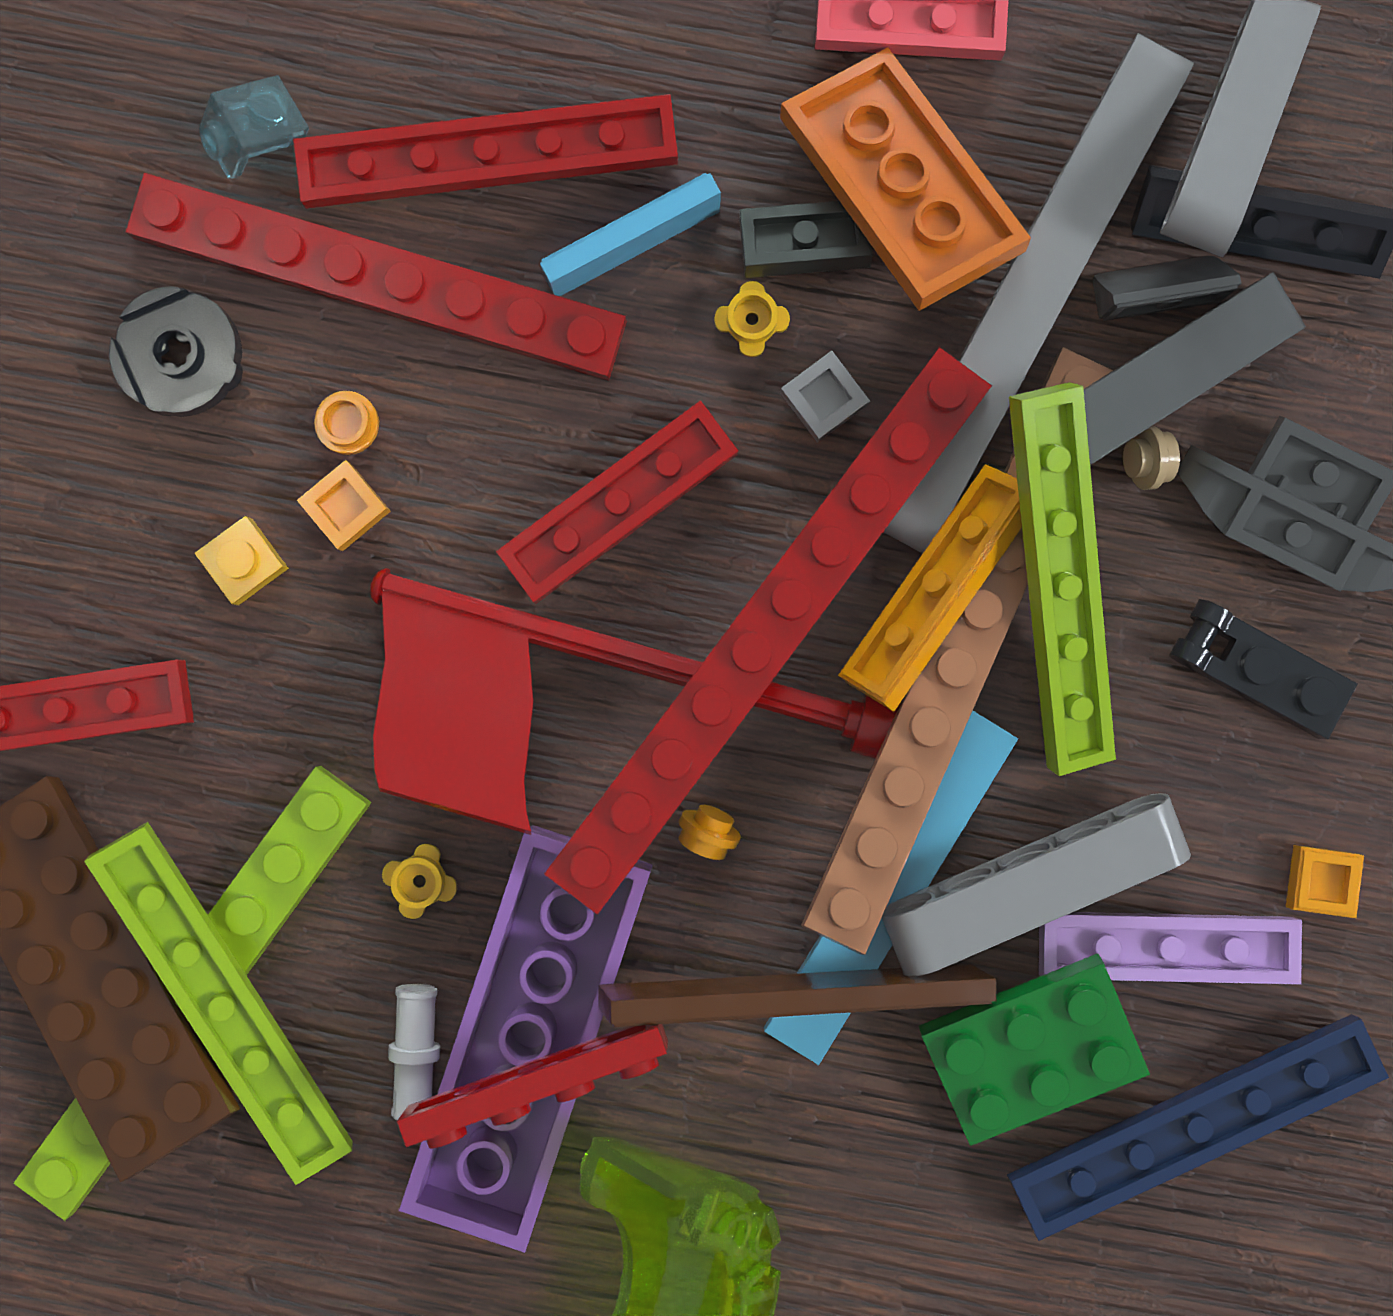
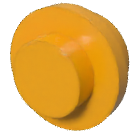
M339 391L329 395L319 405L314 419L315 431L320 441L333 452L343 455L357 454L367 449L375 440L379 430V417L373 404L363 395L353 391Z
M699 805L698 810H684L679 819V825L682 830L678 840L684 847L705 858L713 860L725 859L728 850L737 847L741 835L732 826L734 819L726 812L713 806Z

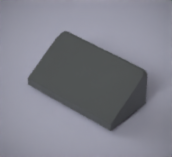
M1202 256L1098 273L1094 275L1092 282L1099 319L1108 321L1219 303L1238 289V286L1241 285V278L1239 273L1218 257Z

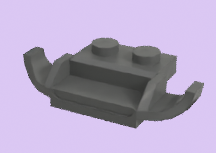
M1279 416L1248 472L1193 445L1190 446L1179 466L1177 474L1190 490L1203 513L1224 535L1338 591L1375 592L1393 589V544L1368 532L1369 527L1393 489V470L1283 416Z

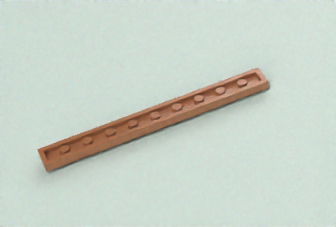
M1063 347L1056 355L1041 389L1068 382L1082 385L1083 389H1085L1113 370ZM1013 451L1004 473L1017 478L1015 454ZM1022 528L901 701L801 924L802 927L861 955H865L1027 588L1028 580Z

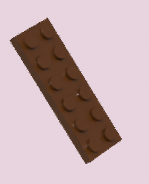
M46 776L0 806V956L119 1181L123 1182L139 1174L240 1110V1107L208 1050L84 862L89 855L99 849L59 777Z

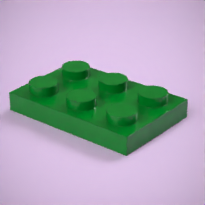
M1098 953L996 994V1001H992V1004L968 1005L919 1025L923 1041L970 1146L1150 1075L1105 964Z

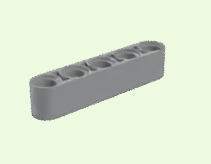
M1251 0L1169 206L1160 234L1219 257H1224L1246 213L1319 16L1321 5L1308 0Z
M1164 793L1151 794L1131 800L901 898L886 907L882 919L904 975L909 977L921 976L940 970L1172 870L1189 860L1191 853L1169 795Z

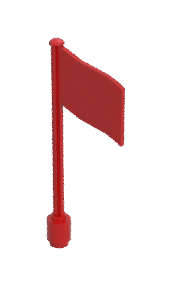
M384 568L376 573L370 586L372 600L378 605L382 603L385 649V662L373 734L374 769L379 791L531 835L526 810L524 784L533 714L529 643L684 687L703 662L392 575L389 568ZM774 682L769 684L754 704L758 708L842 731L841 736L852 739L850 752L876 759L899 708L898 705L893 712L865 695L863 702L851 700L850 704Z

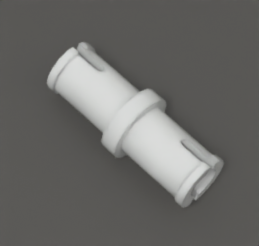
M406 984L395 988V995L397 996L395 1042L389 1044L388 1059L394 1063V1090L391 1116H394L396 1120L399 1119L408 1105L432 1097L433 1063L440 1059V1045L434 1042L437 988L432 985Z

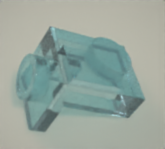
M279 75L212 92L199 126L200 139L206 153L211 159L219 162L228 179L241 176L249 158L294 145L293 139L306 137L309 130L307 123Z

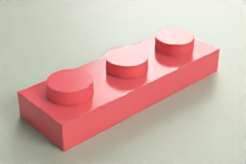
M817 0L815 50L878 53L888 47L893 54L1001 61L1006 51L1008 0Z

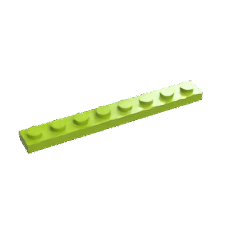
M317 766L313 769L208 914L246 975L372 803L322 766ZM76 1098L13 1183L64 1221L76 1212L110 1165Z

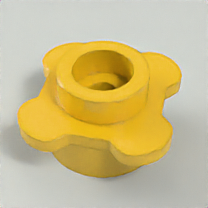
M749 281L740 287V292L731 300L729 306H721L717 309L714 322L720 332H729L739 342L740 352L744 356L757 357L763 353L765 342L775 332H784L788 328L790 315L785 307L776 305L773 298L765 292L762 284L756 281ZM749 314H755L758 317V322L750 325L747 323L746 317Z
M432 844L419 845L415 849L413 856L402 862L394 860L387 863L382 872L383 882L391 886L393 896L400 903V913L410 919L421 917L425 912V908L438 900L443 902L450 901L457 892L456 880L446 875L439 862L441 853ZM417 875H422L425 878L426 882L423 887L415 885L414 878Z

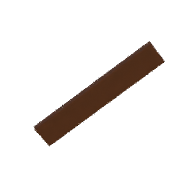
M971 964L949 965L929 974L910 977L904 975L902 968L598 985V1008L613 1027L992 1004V1001H996V978Z

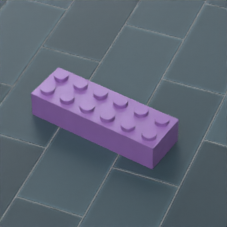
M535 825L530 826L531 835L526 833L523 835L438 1094L596 1038L603 1018V1013L598 1008V985L614 984L653 864L638 860L597 915L544 875L571 837ZM554 1094L529 1103L532 1110L525 1116L512 1122L494 1126L489 1117L467 1125L468 1133L464 1137L445 1146L429 1149L426 1140L421 1142L399 1211L525 1253L576 1099L557 1102Z

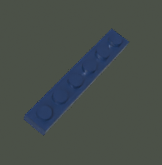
M1351 1014L1007 1174V1177L1034 1235L1040 1241L1389 1077L1362 1019Z

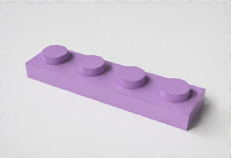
M1072 912L1039 926V975H1045L1098 953L1105 964L1111 980L1301 984L1302 920L1284 916Z

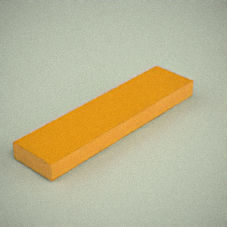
M987 464L983 466L838 674L839 677L893 712L896 710L1022 528L1017 478Z

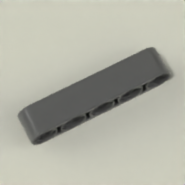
M1274 272L1233 295L1084 389L1090 465L1306 327Z

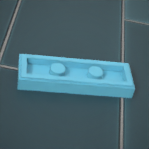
M704 173L541 259L540 265L552 293L562 296L719 213L721 192L711 173Z

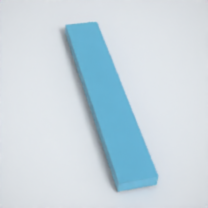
M972 711L887 906L929 886L1018 740L1017 737L975 711ZM881 918L865 955L856 953L820 935L797 974L878 969L892 947V942L883 919ZM851 1013L770 1017L764 1026V1032L819 1065Z

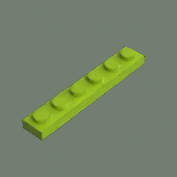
M1071 382L1009 396L1046 765L1049 770L1058 776L1116 760L1084 389L1082 385Z
M148 822L144 823L89 855L84 861L294 1184L301 1183L350 1153L353 1147L352 1139Z

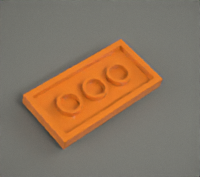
M888 47L781 103L780 119L918 311L1026 252L1031 240L1029 234Z

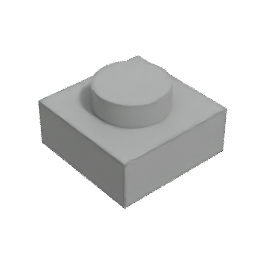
M833 351L823 356L780 390V394L817 443L868 406L870 402Z

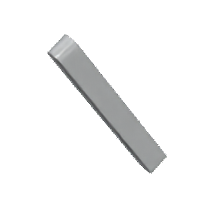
M1139 33L1133 39L1030 227L1028 234L1031 240L1026 252L1015 257L1011 262L958 360L991 384L992 387L884 530V533L923 554L953 511L1009 407V396L1015 395L1185 83L1194 62Z

